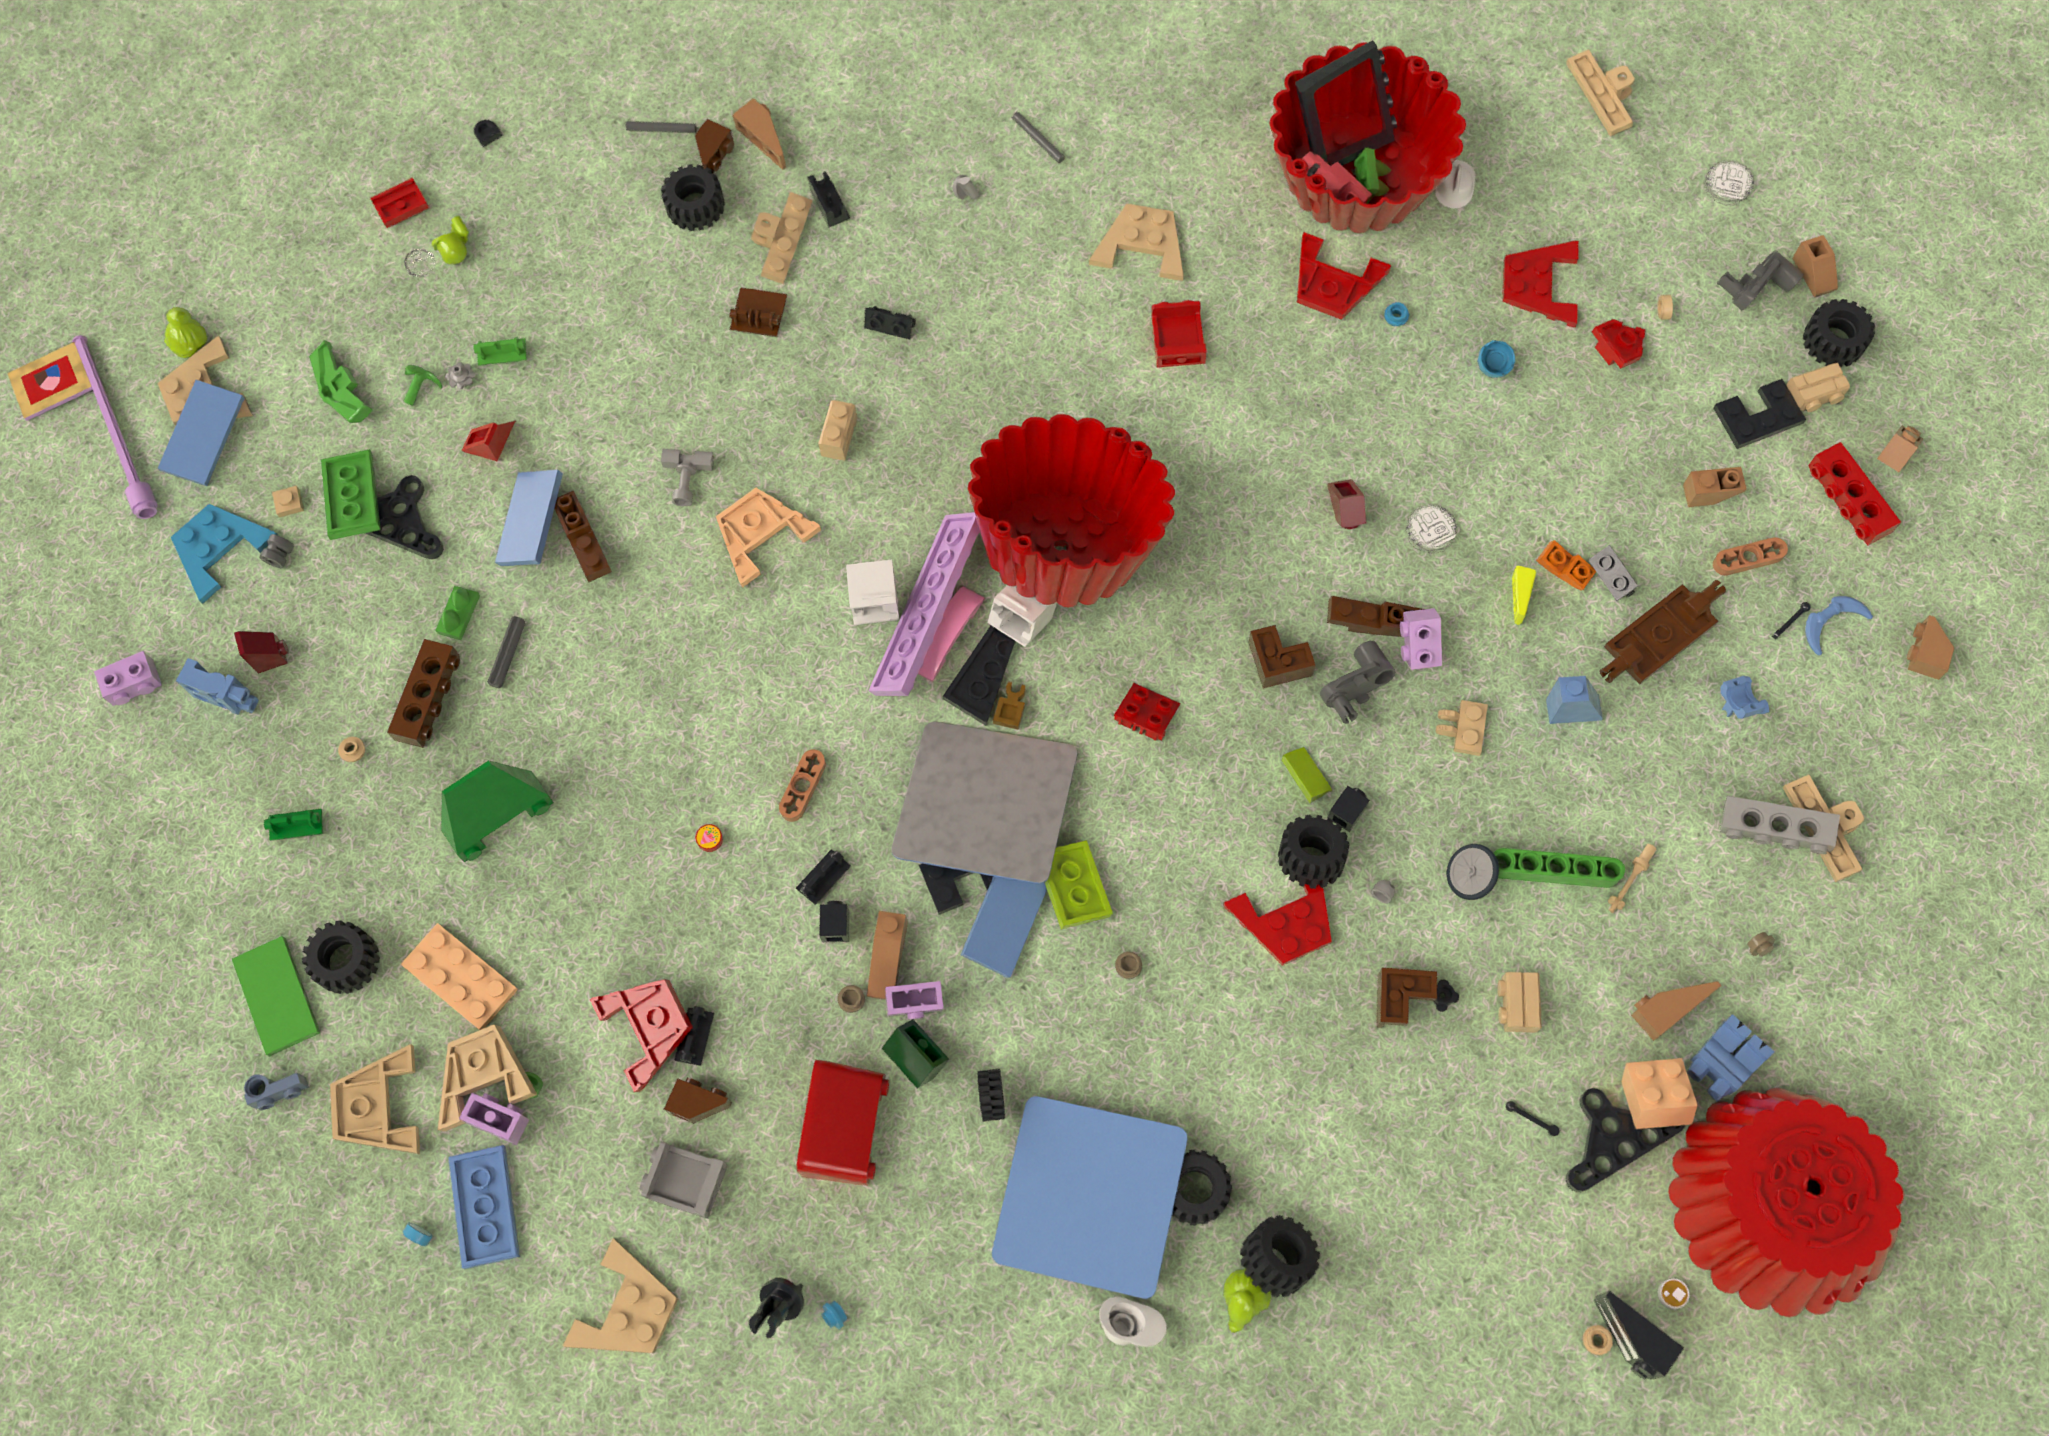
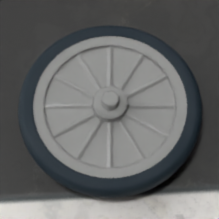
M1468 844L1461 847L1452 855L1447 866V881L1451 890L1457 896L1466 900H1477L1486 896L1494 888L1499 877V864L1495 854L1481 844Z

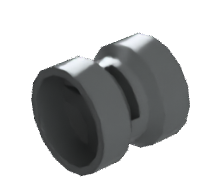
M272 534L267 541V549L261 552L259 558L268 565L283 569L286 564V556L292 552L294 544L281 536Z

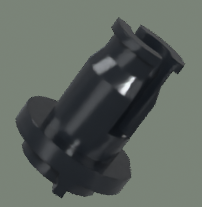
M776 1277L766 1282L760 1290L761 1304L749 1320L751 1331L756 1334L768 1318L767 1323L770 1327L766 1333L768 1339L775 1334L776 1329L783 1321L795 1319L804 1307V1297L801 1292L803 1285L801 1283L795 1285L790 1280Z

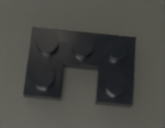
M1783 379L1766 384L1758 389L1757 392L1767 409L1749 416L1738 396L1715 404L1713 409L1736 449L1804 424L1806 418Z
M923 863L919 864L920 871L939 915L963 905L954 881L973 874V872ZM980 874L986 891H988L994 876Z

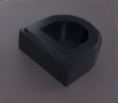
M481 120L474 126L475 137L482 147L503 136L500 129L491 120Z

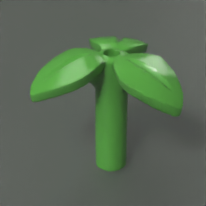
M409 364L406 366L405 375L414 374V378L405 396L404 403L413 406L420 387L426 379L432 380L442 389L440 380L432 372L416 365Z

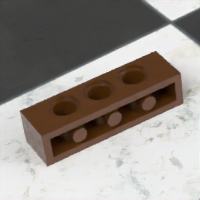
M427 639L423 640L387 731L394 741L424 748L426 741L430 740L433 733V722L435 717H439L442 710L441 702L443 696L449 692L451 687L450 679L452 673L458 669L460 664L459 654L453 646ZM440 667L437 673L431 674L433 669ZM431 690L427 697L422 698L424 692ZM422 714L417 721H412L414 716Z

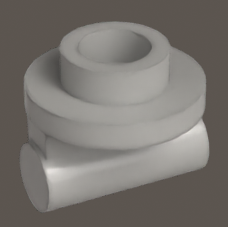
M966 175L957 176L952 186L955 196L958 199H964L967 195L972 199H976L979 196V192L969 177Z

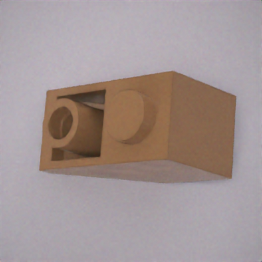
M1821 235L1801 242L1792 259L1798 269L1804 273L1803 278L1814 298L1836 291L1838 289L1835 254L1825 236Z
M1901 425L1877 459L1900 472L1923 441V438L1920 437L1921 433L1911 426L1906 428Z
M1741 467L1692 471L1683 484L1688 507L1715 505L1747 490Z
M1929 615L1922 623L1918 622L1914 629L1913 637L1916 638L1915 645L1910 647L1907 654V660H1910L1908 670L1939 680L1949 670L1954 647L1936 618Z

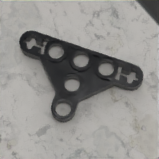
M408 475L404 477L394 492L377 497L380 529L382 530L388 524L394 525V529L390 534L386 535L382 534L381 530L365 534L426 559H436L441 556L444 550L440 539L425 530L417 506L424 493V485L417 476ZM417 483L418 488L412 493L406 492V487L409 484ZM401 503L406 505L402 513H394L396 505ZM408 533L416 535L413 542H403L404 536ZM423 541L425 544L430 546L434 543L436 548H430L428 551L427 548L423 544H421V542Z
M1597 1088L1588 1089L1579 1099V1105L1589 1120L1583 1161L1567 1172L1566 1184L1574 1192H1584L1677 1135L1686 1125L1676 1126L1677 1129L1674 1126H1670L1663 1131L1660 1127L1649 1128L1655 1132L1656 1141L1653 1144H1648L1642 1138L1643 1129L1635 1128L1630 1110L1614 1107L1601 1090ZM1594 1094L1600 1099V1107L1598 1109H1591L1587 1106V1095ZM1610 1118L1614 1120L1617 1125L1615 1133L1610 1134L1603 1130L1602 1122L1604 1119ZM1621 1143H1628L1632 1146V1157L1625 1158L1620 1155L1618 1147ZM1598 1157H1604L1609 1161L1610 1169L1608 1172H1600L1596 1168L1595 1161ZM1590 1169L1592 1175L1584 1179L1583 1183L1585 1186L1581 1183H1574L1573 1179L1576 1177L1574 1172L1581 1175Z

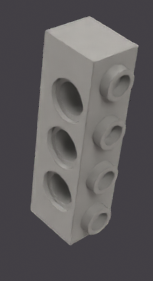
M1727 796L1724 802L1720 832L1726 833V837L1731 839L1748 837L1754 838V842L1760 844L1777 842L1782 843V847L1788 849H1799L1800 846L1810 848L1812 853L1827 854V851L1832 852L1836 846L1840 815ZM1744 817H1754L1758 825L1756 827L1747 826L1744 823ZM1780 821L1784 823L1786 830L1783 832L1774 830L1772 822ZM1800 827H1811L1814 831V836H1804L1800 832Z

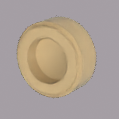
M1660 295L1658 298L1657 311L1660 320H1669L1672 317L1673 301L1671 295Z

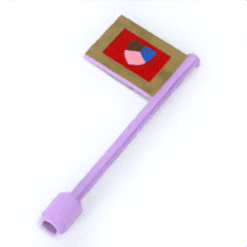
M77 335L73 338L71 344L7 373L22 415L26 421L93 390L129 482V486L125 489V495L132 513L139 519H148L157 513L158 505L152 489L148 483L142 482L139 479L85 336Z

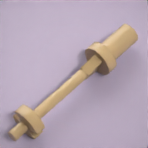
M1647 844L1640 856L1635 857L1632 862L1634 865L1633 871L1617 897L1611 896L1608 903L1611 904L1609 911L1611 913H1614L1616 908L1619 910L1623 909L1625 903L1621 900L1639 873L1647 871L1649 868V861L1657 850L1653 845Z

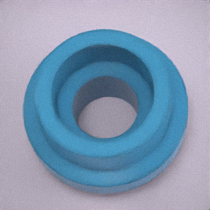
M1395 302L1386 308L1384 318L1392 326H1402L1408 321L1409 311L1403 303ZM1393 314H1399L1400 317H1395Z
M836 1301L830 1304L825 1303L822 1306L824 1310L821 1314L822 1318L830 1328L835 1326L837 1329H841L844 1326L843 1323L847 1320L844 1310Z

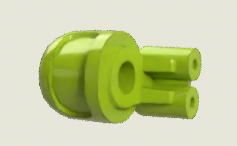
M455 216L451 219V233L441 235L431 243L434 250L439 251L442 260L449 265L461 263L467 254L464 243L468 241L469 231L460 216Z

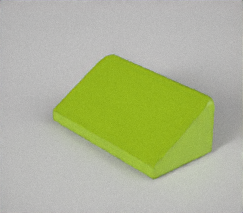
M1305 747L1290 751L1282 756L1281 761L1309 803L1332 791V788Z

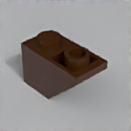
M706 119L695 135L703 169H711L712 174L714 171L717 172L726 154H730L734 148L731 130L712 120Z
M687 1077L686 1081L677 1078L664 1110L670 1115L694 1124L730 1108L732 1102L726 1098L727 1093L720 1089L712 1087L711 1091L701 1088L702 1083Z

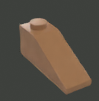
M752 98L733 114L735 127L783 170L786 168V164L770 116L771 112L765 104H760Z
M879 911L873 942L867 997L886 1000L885 987L897 986L908 927V920L904 914Z
M1716 981L1660 992L1651 999L1646 995L1634 1005L1637 1010L1631 1016L1654 1041L1722 985Z

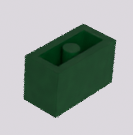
M914 1019L897 1027L882 1046V1050L917 1089L933 1080L949 1060Z

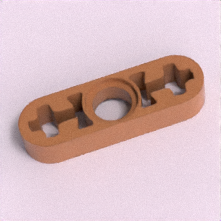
M1773 537L1722 550L1713 560V568L1718 574L1726 576L1778 563L1787 554L1788 547L1784 540ZM1771 546H1773L1774 549L1780 550L1777 555L1774 551L1766 553L1765 556L1763 554L1764 552L1769 551ZM1746 551L1753 552L1757 560L1749 562L1744 558L1743 553ZM1737 556V560L1733 561L1729 567L1726 564H1721L1723 558L1728 562L1734 560Z
M811 749L803 754L781 799L779 811L787 821L794 822L803 816L824 772L826 761L824 755L818 750ZM817 757L820 764L812 767L811 774L814 777H811L808 774L810 768L808 760H813ZM799 780H808L810 782L808 790L799 792L795 789L796 783ZM793 793L796 797H798L795 803V806L798 810L797 812L792 811L790 814H788V811L785 807L792 806L795 800L794 797L791 795Z

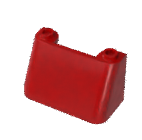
M815 1060L797 1156L796 1169L802 1177L868 1186L869 1179L874 1180L876 1163L872 1162L871 1149L879 1101H881L882 1096H887L889 1091V1079H885V1073L830 1061Z

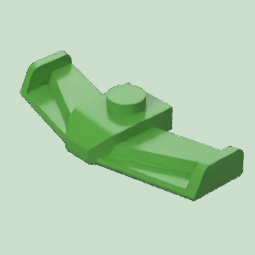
M324 340L309 356L319 389L318 393L324 403L329 404L349 423H360L372 412V408L352 392L358 383L347 367L341 365L337 369L332 352V344Z

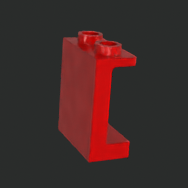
M1184 300L1176 303L1160 302L1152 305L1151 320L1157 368L1206 363L1207 350L1203 339L1200 301Z

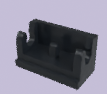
M823 172L824 178L820 181H817L814 175L807 178L810 192L829 228L849 220L850 216L832 180L830 181L828 173Z

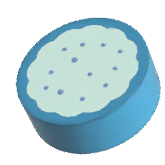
M408 1223L403 1230V1235L421 1246H427L433 1237L431 1233L413 1223Z

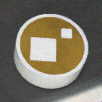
M1669 1279L1660 1284L1658 1298L1665 1307L1678 1309L1688 1302L1689 1290L1682 1281Z

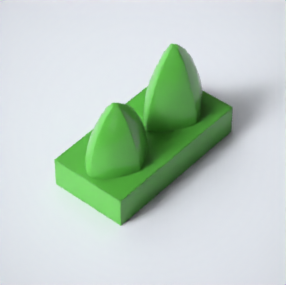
M1365 148L1354 161L1356 179L1372 193V196L1366 202L1369 203L1374 196L1385 195L1390 190L1383 181L1378 179V176L1391 172V169L1380 160L1375 159L1374 149Z
M454 586L435 631L437 634L462 640L480 598L479 593Z

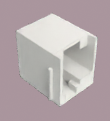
M892 560L846 565L849 604L854 625L900 620Z
M1006 585L994 598L988 623L1026 647L1050 622L1057 602L1051 605H1044L1038 602L1035 597L1027 598L1018 594L1016 586Z

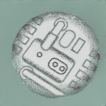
M1724 160L1715 163L1709 169L1704 180L1706 192L1712 195L1711 198L1715 202L1723 205H1737L1749 198L1754 188V176L1744 164Z
M1427 504L1419 506L1411 512L1406 522L1405 533L1408 541L1415 549L1435 554L1451 546L1457 534V523L1454 516L1447 509L1439 505Z

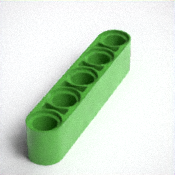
M1500 848L1494 852L1497 859H1502L1507 864V868L1499 867V879L1611 888L1625 874V866L1622 861L1613 857ZM1528 861L1532 863L1534 870L1525 869L1522 862ZM1550 864H1557L1561 868V873L1552 871ZM1577 866L1585 867L1588 875L1580 874ZM1604 868L1613 870L1616 877L1611 878L1607 876Z

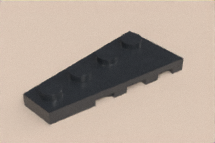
M990 625L944 693L942 699L986 726L1016 641Z

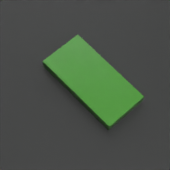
M371 450L321 459L326 525L329 539L334 540L381 530Z
M281 936L232 958L267 1056L270 1057L320 1034L285 937Z

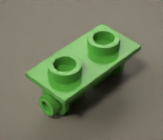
M514 337V339L491 342L478 341L477 344L473 345L474 352L477 354L478 366L527 360L526 338L519 339Z

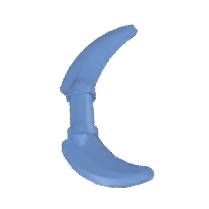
M1836 596L1831 599L1829 607L1822 612L1811 613L1806 621L1805 633L1809 646L1818 656L1822 654L1820 648L1821 630L1827 620L1835 614L1852 612L1860 614L1867 619H1872L1871 612L1864 604L1851 597Z

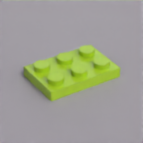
M1087 840L1056 847L1050 875L1045 885L1061 930L1111 917L1113 912Z

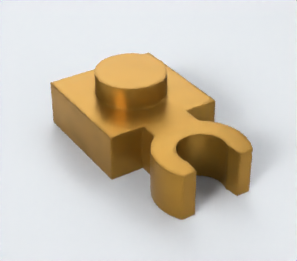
M1009 681L1006 685L1007 698H999L993 724L1019 730L1025 709V703L1019 700L1024 698L1026 688L1025 685H1022L1021 690L1014 693L1011 691L1012 682Z

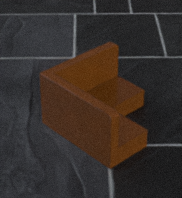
M1276 625L1250 631L1248 643L1263 688L1313 676L1316 665L1308 642L1283 648Z
M1382 967L1378 973L1376 1028H1382L1384 1024L1407 1026L1409 999L1435 1001L1437 999V971Z

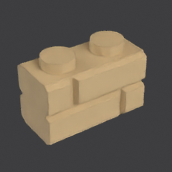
M1838 363L1792 377L1786 385L1800 410H1807V412H1813L1819 409L1822 404L1828 402L1831 405L1839 403L1845 398L1844 395L1850 388V384L1846 377L1843 376V371Z
M831 400L818 443L821 456L845 461L858 418L854 404Z
M1506 972L1502 980H1498V996L1503 997V1007H1499V1023L1504 1024L1505 1032H1538L1542 1028L1539 973Z

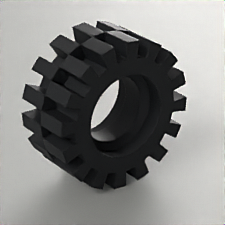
M1000 1069L977 1071L982 1121L1005 1119Z

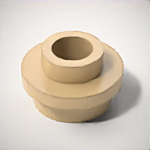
M348 737L339 745V756L346 762H356L363 757L365 745L357 737ZM350 746H355L353 751L347 752Z
M1593 1325L1585 1330L1583 1344L1591 1354L1603 1355L1612 1348L1613 1338L1607 1328L1601 1325ZM1594 1335L1601 1337L1602 1344L1600 1346H1596L1593 1343L1592 1338Z

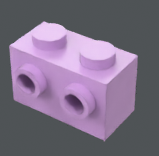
M1435 608L1403 612L1404 622H1400L1401 636L1404 637L1405 645L1401 646L1402 660L1408 663L1411 670L1442 666L1441 617Z
M144 651L94 671L102 697L113 706L126 704L131 698L149 694L155 688L162 686L153 659Z
M472 1093L459 1119L468 1125L517 1145L529 1122V1119L522 1115L524 1110L512 1104H508L507 1108L498 1104L499 1099L486 1093L482 1097Z

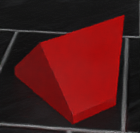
M515 421L499 425L493 422L471 429L462 451L498 461Z

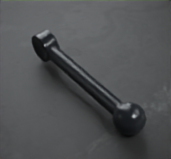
M1808 602L1801 603L1800 609L1772 635V638L1776 640L1803 612L1809 611L1811 605Z
M1513 1101L1506 1103L1507 1111H1514L1548 1131L1550 1136H1557L1560 1129L1557 1125L1550 1126L1518 1108Z

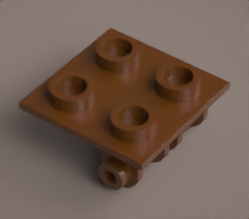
M740 287L735 309L730 310V318L732 319L730 330L777 337L788 295Z

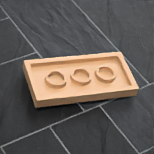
M438 923L401 963L404 968L479 1030L484 1029L518 990Z

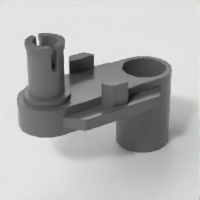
M1774 250L1761 264L1759 263L1756 266L1752 276L1746 273L1738 281L1727 271L1716 284L1733 296L1732 303L1742 311L1750 305L1770 279L1787 293L1800 281L1804 273L1777 250Z
M1375 641L1364 642L1354 651L1353 655L1361 668L1328 683L1320 691V696L1326 706L1335 708L1344 724L1349 723L1347 717L1352 722L1358 716V713L1349 701L1356 699L1360 705L1370 699L1367 693L1385 685L1395 676V669Z

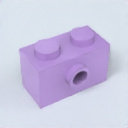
M941 981L885 987L888 1017L907 1015L908 1020L924 1018V1013L942 1011L944 1009Z

